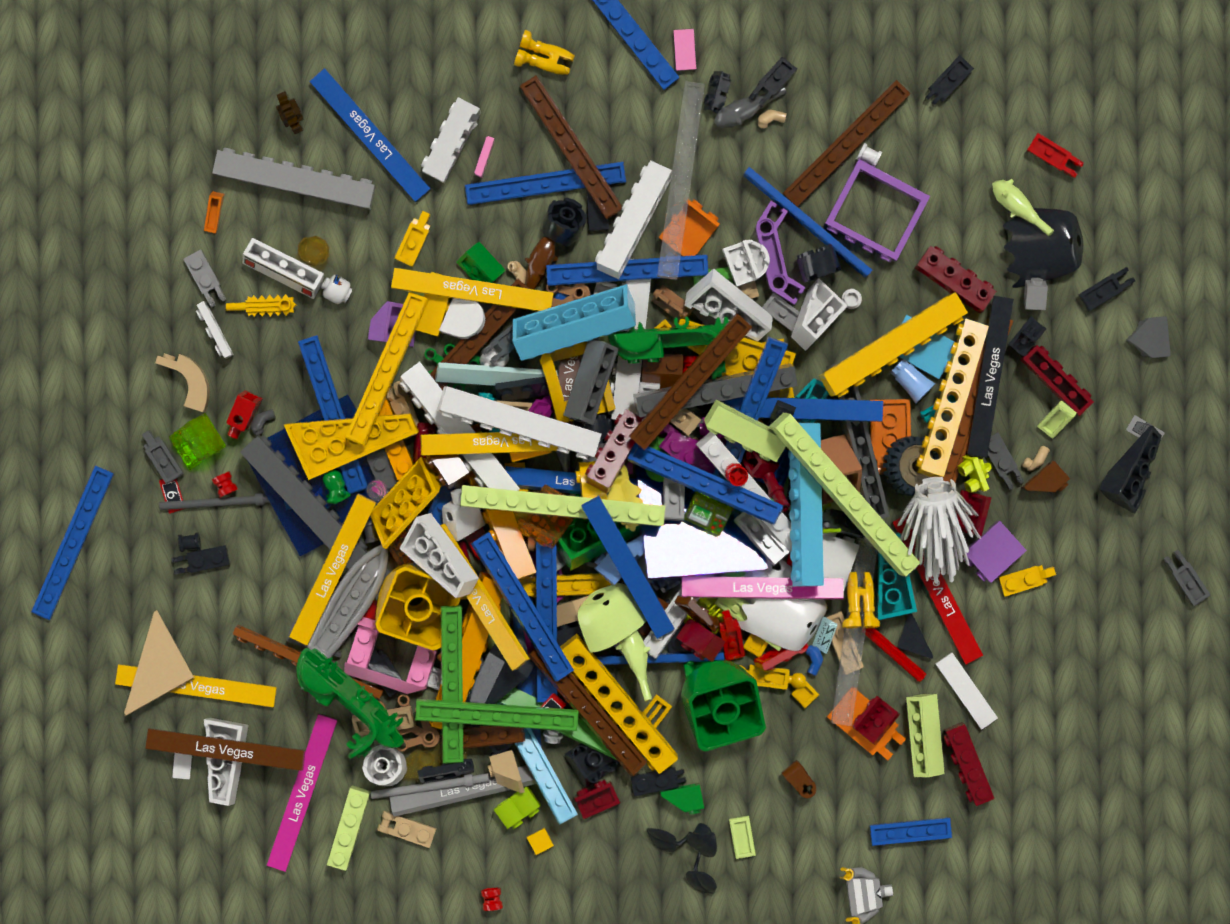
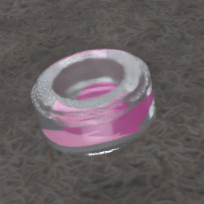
M373 480L367 485V494L373 500L379 501L387 494V487L381 480Z

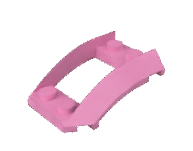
M362 617L358 623L359 626L347 663L345 662L344 672L348 676L385 686L407 695L416 691L426 690L438 651L417 646L406 682L369 670L367 668L380 632L376 628V620Z

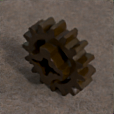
M286 91L277 94L280 104L276 108L285 127L290 126L294 134L304 131L300 122L304 118L295 98L290 99Z

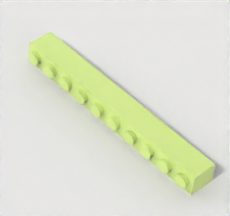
M783 413L769 426L899 575L906 577L920 564L912 553L908 555L909 549L791 414Z
M462 485L460 506L588 519L581 505L593 498ZM601 499L614 522L664 526V505Z

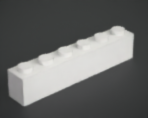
M651 160L648 166L643 167L639 183L634 184L630 200L627 199L625 201L621 217L618 216L616 218L612 234L609 233L604 242L605 247L603 251L600 250L595 259L597 270L617 279L623 273L672 179L671 169Z

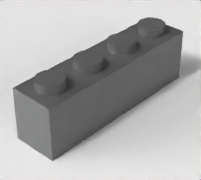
M588 341L563 416L577 422L594 424L619 348L602 341Z

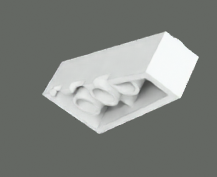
M431 513L415 518L400 550L455 598L471 594L479 578Z

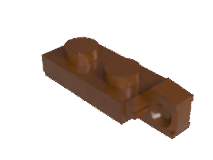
M677 596L674 602L695 622L702 624L710 632L716 633L719 623H721L716 616L709 615V611L699 606L697 600L693 597Z

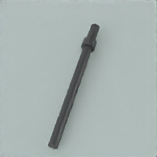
M264 493L255 494V496L168 501L159 502L160 510L244 504H256V506L265 503L280 502V495H264Z

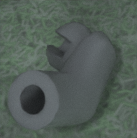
M270 409L255 415L251 423V430L255 435H261L264 432L263 426L266 421L276 418L274 410Z

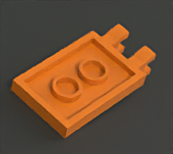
M910 399L870 400L884 402L883 422H870V439L875 459L877 460L879 475H884L883 472L886 471V468H883V463H887L884 460V455H889L886 451L888 448H891V444L899 438L911 436Z
M852 686L827 717L869 753L874 755L876 752H879L884 758L889 760L893 754L885 748L886 744L893 738L902 745L906 738L895 730L898 727L896 722L891 725L876 745L852 727L858 715L866 710L870 700Z

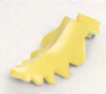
M623 465L611 486L607 500L643 503V499L636 497V495L641 493V488L630 482L625 465ZM621 522L622 525L627 524L625 526L626 529L630 528L631 531H635L636 527L640 525Z

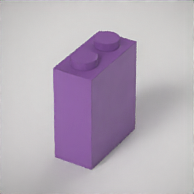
M997 520L980 536L981 539L977 538L968 546L969 552L967 556L969 566H975L978 570L976 574L983 582L987 580L991 583L1027 550L1001 521Z

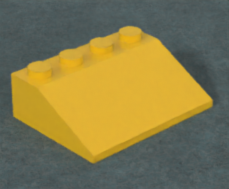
M423 457L417 460L371 512V519L381 544L385 549L439 493L441 484L436 478L438 474L434 469L431 470Z

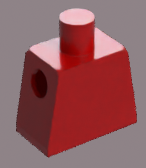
M246 390L237 395L226 421L231 426L227 433L228 436L238 439L241 432H245L250 427L263 398Z

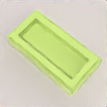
M1060 401L1042 419L1037 427L1053 439L1075 417L1077 412L1063 401Z
M749 815L729 819L736 859L756 856Z

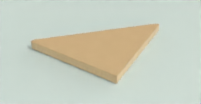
M157 610L153 614L124 713L126 716L195 678Z

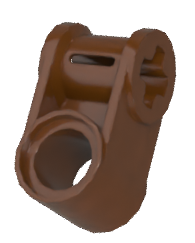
M798 760L781 772L803 798H811L816 794L815 782ZM804 784L807 786L812 785L811 793L808 791L803 792Z

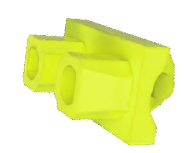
M968 454L963 456L964 461L957 468L962 476L969 475L971 478L964 482L966 491L971 493L978 490L987 491L989 486L986 478L989 477L988 472L992 469L991 464L984 463L983 459H978V457H970Z

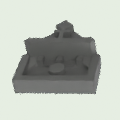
M1167 316L1145 318L1144 321H1139L1138 327L1132 335H1129L1126 341L1129 344H1133L1143 357L1171 356Z

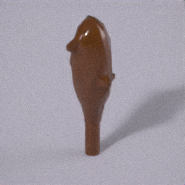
M544 236L540 239L531 252L530 257L525 258V261L528 263L526 286L529 289L535 290L536 286L547 274L546 265H551L552 261L558 260L555 256V241Z

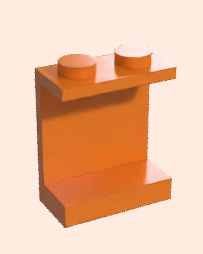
M688 199L658 239L680 256H695L720 225L717 222L719 218L710 211L708 214L702 210L703 206L693 199L691 202Z

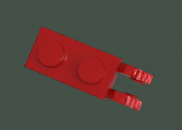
M1039 133L1035 135L1026 150L1073 178H1076L1077 173L1065 166L1067 161L1069 160L1077 167L1084 165L1082 161L1071 155V152Z

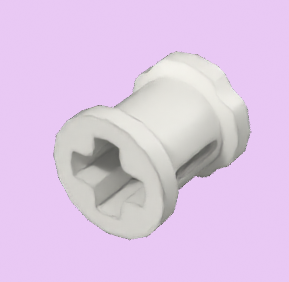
M864 143L856 159H862L875 167L882 152H877L867 147V144Z

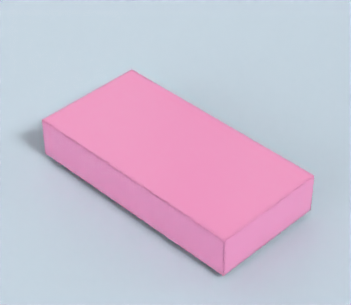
M694 29L674 30L676 71L696 70Z
M486 137L474 172L475 176L480 178L483 177L495 139L492 137Z

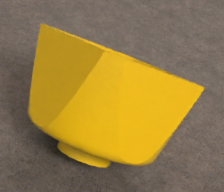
M415 562L401 565L386 576L381 586L376 609V628L380 633L433 651L441 648V606H458L461 597L455 598ZM416 597L423 598L422 602L418 605L409 604Z

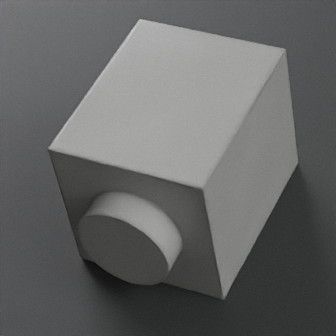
M1031 278V280L1025 281L1023 302L1025 309L1046 310L1048 291L1046 281H1043L1041 278Z

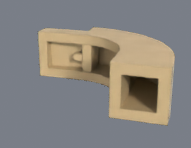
M165 353L163 357L157 356L156 364L175 369L186 378L188 394L184 406L206 412L210 398V388L202 368L195 361L179 354L177 361H175V356Z

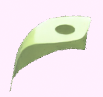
M621 583L594 591L578 609L579 625L590 653L601 651L617 644L643 626L647 621L628 587ZM604 593L602 598L593 600L595 595ZM609 600V604L607 606L603 605L605 601Z

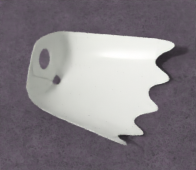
M782 559L779 561L781 570L766 569L769 578H791L792 567L787 565ZM756 599L754 604L742 605V609L747 615V620L738 621L741 629L782 648L797 651L803 648L816 633L827 611V604L824 599ZM812 622V625L808 628L807 624ZM817 624L814 632L810 635L811 630Z

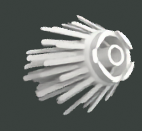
M930 477L923 479V483L919 486L918 484L915 485V494L903 512L905 513L897 525H902L910 512L900 540L902 541L904 538L905 541L909 536L910 530L914 529L908 555L912 553L916 538L915 557L919 558L920 565H922L924 550L926 581H928L929 577L933 576L935 584H938L940 568L942 575L946 574L947 568L949 580L953 582L956 570L959 571L958 556L960 562H962V555H964L965 562L969 566L967 556L969 549L959 525L956 511L969 536L973 538L971 532L973 530L976 537L981 539L968 516L972 515V513L975 516L979 515L957 492L956 483L952 479L948 482L943 481V477Z

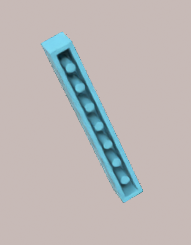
M799 423L821 448L820 423ZM789 450V479L791 487L789 491V498L791 500L789 516L791 520L790 539L792 541V551L790 553L792 561L791 580L793 587L824 586L822 486Z

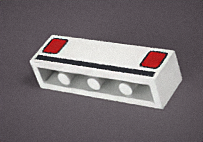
M254 238L251 239L243 253V264L312 299L315 298L323 284L324 273Z

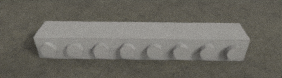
M223 148V151L217 150L212 172L216 176L371 210L376 189L371 180L361 178L360 181L352 180L353 176L341 174L340 177L333 176V172L322 169L321 173L313 171V167L302 165L301 168L293 167L294 163L282 161V164L274 163L273 158L264 156L262 160L256 159L254 154L243 152V155L235 154V150Z

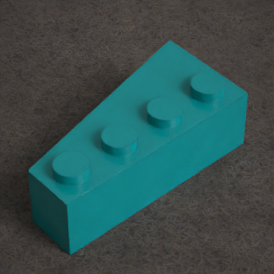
M899 532L895 533L900 539L901 534ZM878 552L876 618L881 620L917 612L910 575L908 574L906 577L899 575Z

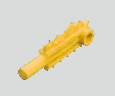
M277 294L274 299L271 295L267 299L263 295L259 299L253 295L252 298L248 296L246 302L226 303V311L246 310L248 316L253 315L254 317L258 312L262 317L266 312L270 317L274 312L277 316L282 312L287 316L289 312L294 313V307L297 304L293 302L294 297H288L286 294L283 298Z

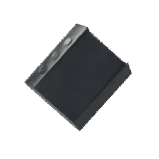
M582 743L565 753V759L585 788L621 766L616 759Z

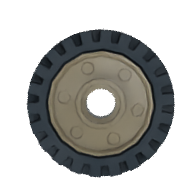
M910 436L899 438L891 444V448L887 449L886 452L889 455H884V460L887 463H883V468H887V471L883 473L884 476L889 477L886 479V482L891 484L890 488L896 490L895 492L898 494L914 496L915 485L918 484L919 486L923 483V479L930 478L929 476L917 473L919 467L916 466L919 455H923L925 449L922 447L923 437ZM930 451V457L937 460L939 458L938 453Z

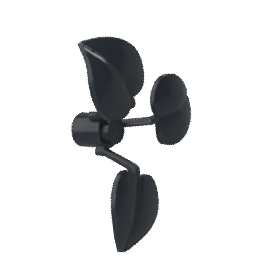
M699 823L693 832H689L680 841H676V837L667 831L654 828L646 829L654 845L663 851L674 852L676 846H680L686 840L690 846L698 850L693 871H687L686 879L692 887L701 892L715 893L717 884L712 876L705 872H698L701 854L705 857H714L717 853L716 836L709 826Z

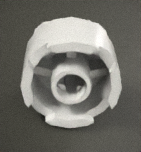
M378 745L373 747L365 757L362 769L365 777L370 782L380 786H392L403 779L407 772V762L404 755L396 748ZM383 762L388 763L386 770L382 769L384 766Z

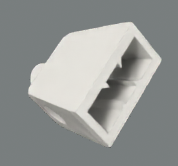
M455 489L451 491L452 501L442 507L443 524H446L454 539L459 541L485 526V522L479 508L460 506L461 489Z

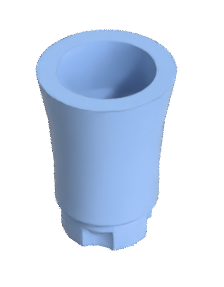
M905 359L890 372L896 377L895 380L902 385L915 403L922 399L935 385L934 382L926 378Z

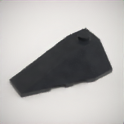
M1150 425L1108 471L1099 488L1107 499L1132 513H1136L1146 492L1143 489L1146 478H1150L1151 475L1149 466L1151 461L1156 458L1162 435L1154 426Z
M494 644L465 702L497 704L506 694L509 695L513 691L512 689L519 683H523L529 678L536 667L535 663L529 658L517 670L512 671L497 645Z

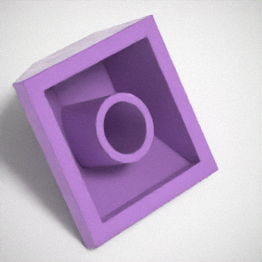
M387 301L371 319L369 340L387 343L403 304ZM416 330L414 332V335L411 339L409 346H414Z

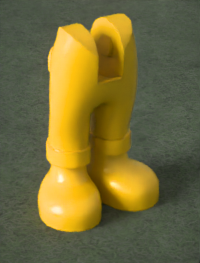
M525 30L520 48L533 50L549 58L539 57L535 54L532 55L519 49L514 66L521 67L523 64L530 63V66H535L551 73L569 75L570 68L557 64L558 58L573 61L575 55L564 48L542 43L538 40L536 42L532 39L531 32Z
M850 572L847 582L850 616L843 621V628L862 627L860 596L863 599V628L880 627V621L873 614L875 612L874 585L870 572H863V587H858L857 572Z

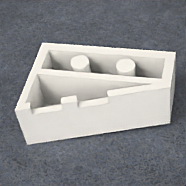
M818 278L806 293L791 337L806 351L848 305Z

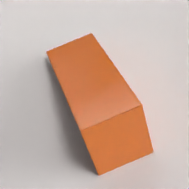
M212 191L209 195L204 231L217 233L225 194Z

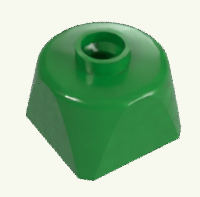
M726 660L708 662L696 668L685 680L681 692L682 702L699 749L703 751L713 750L762 735L765 731L766 724L757 681L740 665Z

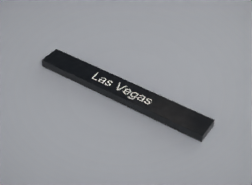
M993 296L967 454L988 456L1014 302L1012 298Z

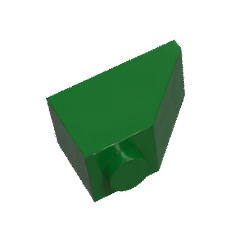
M700 783L660 791L663 798L684 812L697 814L701 812V809H704Z

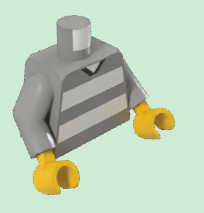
M842 867L840 869L846 872L845 876L840 877V879L846 880L850 914L854 916L846 918V922L852 921V924H863L876 915L879 909L883 907L882 897L893 896L892 884L880 886L879 878L873 872L862 867L850 869Z

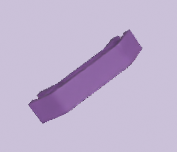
M770 201L755 226L758 243L763 245L769 253L770 262L765 275L769 289L787 302L795 305L798 298L792 299L784 293V290L789 284L799 289L798 292L802 294L805 287L788 277L777 232L778 226L788 211L784 208L780 209L781 216L776 222H773L767 218V214L771 207L776 208L777 204ZM762 223L770 224L771 231L769 233H763L760 230ZM775 278L783 280L784 285L782 288L777 289L774 287L773 280Z

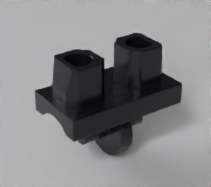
M1030 316L1008 345L1024 357L1045 332L1046 328Z

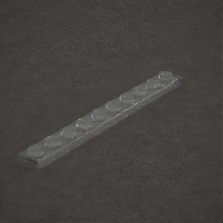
M685 81L657 274V277L675 280L678 278L705 84Z
M858 537L857 544L860 546L854 561L853 572H857L858 587H863V572H870L873 580L877 549L866 537ZM860 596L862 627L844 629L831 723L852 726L866 628H863L862 624L864 618L862 596ZM847 609L846 619L850 616L849 609Z

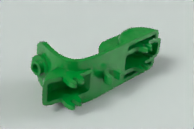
M688 316L685 317L686 322L683 325H680L678 318L675 317L674 324L676 327L644 329L642 323L639 322L638 329H635V326H633L629 330L617 331L608 335L610 345L619 348L618 356L623 360H628L629 364L640 363V359H648V362H659L660 358L664 357L663 348L709 345L729 320L725 316L724 323L722 324L720 318L717 317L715 325L688 326ZM722 361L715 369L711 379L715 380L718 377H722V373H726L725 361Z
M305 648L298 658L296 667L297 680L300 687L315 697L316 701L321 705L329 706L336 699L369 728V734L363 738L358 733L352 736L356 743H353L351 740L346 743L347 747L353 749L347 755L349 759L355 756L357 758L361 756L365 758L372 750L370 745L374 741L384 747H400L404 743V739L396 728L402 724L403 717L397 721L395 719L398 716L397 712L389 716L383 705L373 697V693L367 692L364 689L365 686H360L338 667L337 661L333 663V657L327 658L315 648L313 650Z

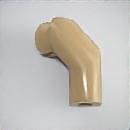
M771 109L759 115L757 124L760 128H767L768 123L773 120L784 123L787 113Z
M1041 446L1033 460L1030 458L1024 460L1023 467L1027 468V471L1035 470L1044 463L1050 450L1045 446Z

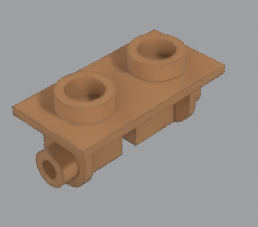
M664 285L653 293L654 298L652 302L674 318L677 317L678 321H680V318L685 319L686 316L689 317L694 310L693 307L691 309L686 307L685 300Z

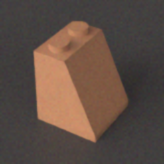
M845 434L821 440L822 451L860 493L862 467ZM822 488V505L835 502Z

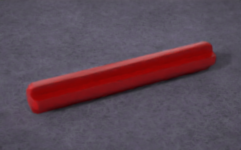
M862 628V633L917 681L920 682L925 678L926 673L875 628Z

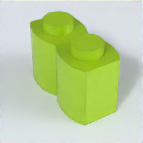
M524 786L525 792L514 793L494 808V811L507 829L510 827L513 829L517 828L523 823L521 819L527 815L531 818L539 812L538 808L541 804L528 786Z

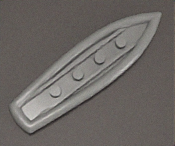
M382 544L363 555L345 574L330 598L307 645L310 650L315 648L327 658L332 657L369 609L382 585L388 563V548H383Z

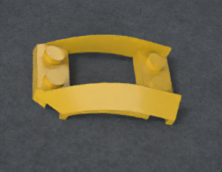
M584 341L572 347L561 348L541 356L540 364L546 378L558 421L566 423L572 421V419L563 416L568 400L564 401L553 362L584 354L588 342ZM609 379L597 414L616 409Z

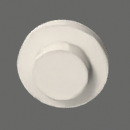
M848 289L843 293L842 300L848 305L846 308L855 309L861 304L862 297L857 290Z
M548 729L543 732L544 740L548 743L557 744L563 738V734L555 730Z

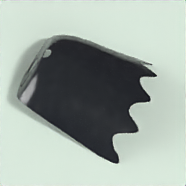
M1033 208L1040 219L1054 230L1051 236L1046 235L1035 224L1018 216H1015L1003 225L1005 229L1013 233L1010 242L1004 246V249L1015 257V261L1007 268V271L1020 276L1019 280L1012 286L1013 288L1024 287L1025 281L1031 280V278H1041L1043 281L1061 277L1076 271L1081 266L1084 242L1077 217L1073 213L1059 209ZM1077 235L1080 237V247L1077 244ZM1070 237L1073 238V244L1069 243Z

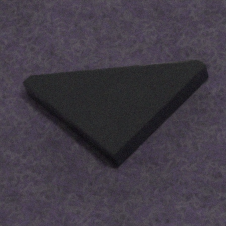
M909 613L897 647L933 659V654L913 614Z

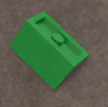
M480 242L467 250L456 262L472 280L493 283L506 271Z

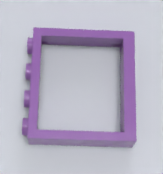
M859 159L824 225L828 226L827 230L837 235L839 232L845 235L844 239L853 244L858 242L863 245L862 249L872 254L875 251L881 254V259L890 263L892 260L895 262L930 196ZM859 171L920 202L894 252L834 221Z

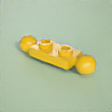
M750 664L749 670H746L756 679L757 686L787 690L788 683L796 689L803 688L806 684V677L802 673H795L789 676L790 669L775 667L772 670L764 671Z

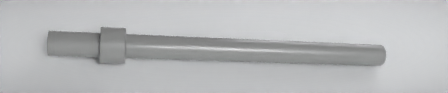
M489 773L474 776L473 774H467L461 778L371 791V798L377 799L462 785L469 787L474 786L475 783L488 782L490 777Z

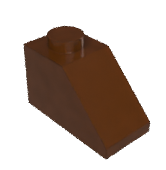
M1051 460L1022 488L1030 491L1056 492L1058 490L1061 492L1068 486L1067 481L1070 478L1055 461Z

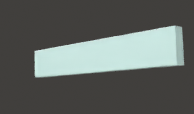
M438 363L435 380L436 382L495 385V383L544 377L545 375L543 369Z

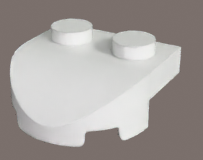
M744 240L722 249L736 287L759 279L768 268L770 262L769 253L758 242Z

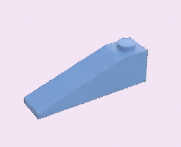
M664 523V526H657L627 543L636 560L668 525ZM602 554L595 561L597 565L594 569L611 585H615L620 580L621 575L609 554L606 556Z

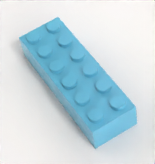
M628 285L619 286L513 319V344L521 361L533 359L538 355L552 353L561 348L572 347L584 341L588 342L594 338L608 336L614 332L628 330L636 326L635 302Z

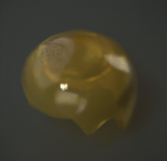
M318 236L304 237L298 244V254L305 264L319 266L328 260L330 248L327 242Z

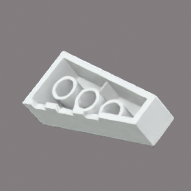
M459 97L452 104L447 121L444 120L439 130L441 133L438 139H434L430 147L432 151L429 157L426 156L421 164L423 173L444 184L481 114L480 108Z
M712 269L686 293V307L690 309L693 307L705 316L719 317L722 324L724 323L725 316L730 321L736 313L739 314L752 326L751 330L745 335L751 339L759 341L771 330L773 317L715 269Z
M214 718L204 719L206 736L246 742L248 725ZM206 757L209 773V802L227 806L235 804L242 762Z

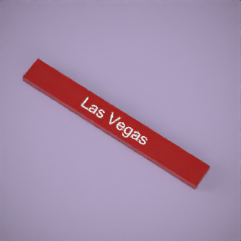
M908 513L902 525L897 526L901 518L892 522L896 531L900 534L904 530L910 513ZM914 529L910 530L909 536L905 541L904 538L902 540L908 549ZM915 538L914 546H913V549H912V554H913L914 556H915L916 538ZM923 550L922 565L919 564L916 570L964 664H968L983 656L941 572L938 575V584H935L933 576L929 577L928 581H926Z

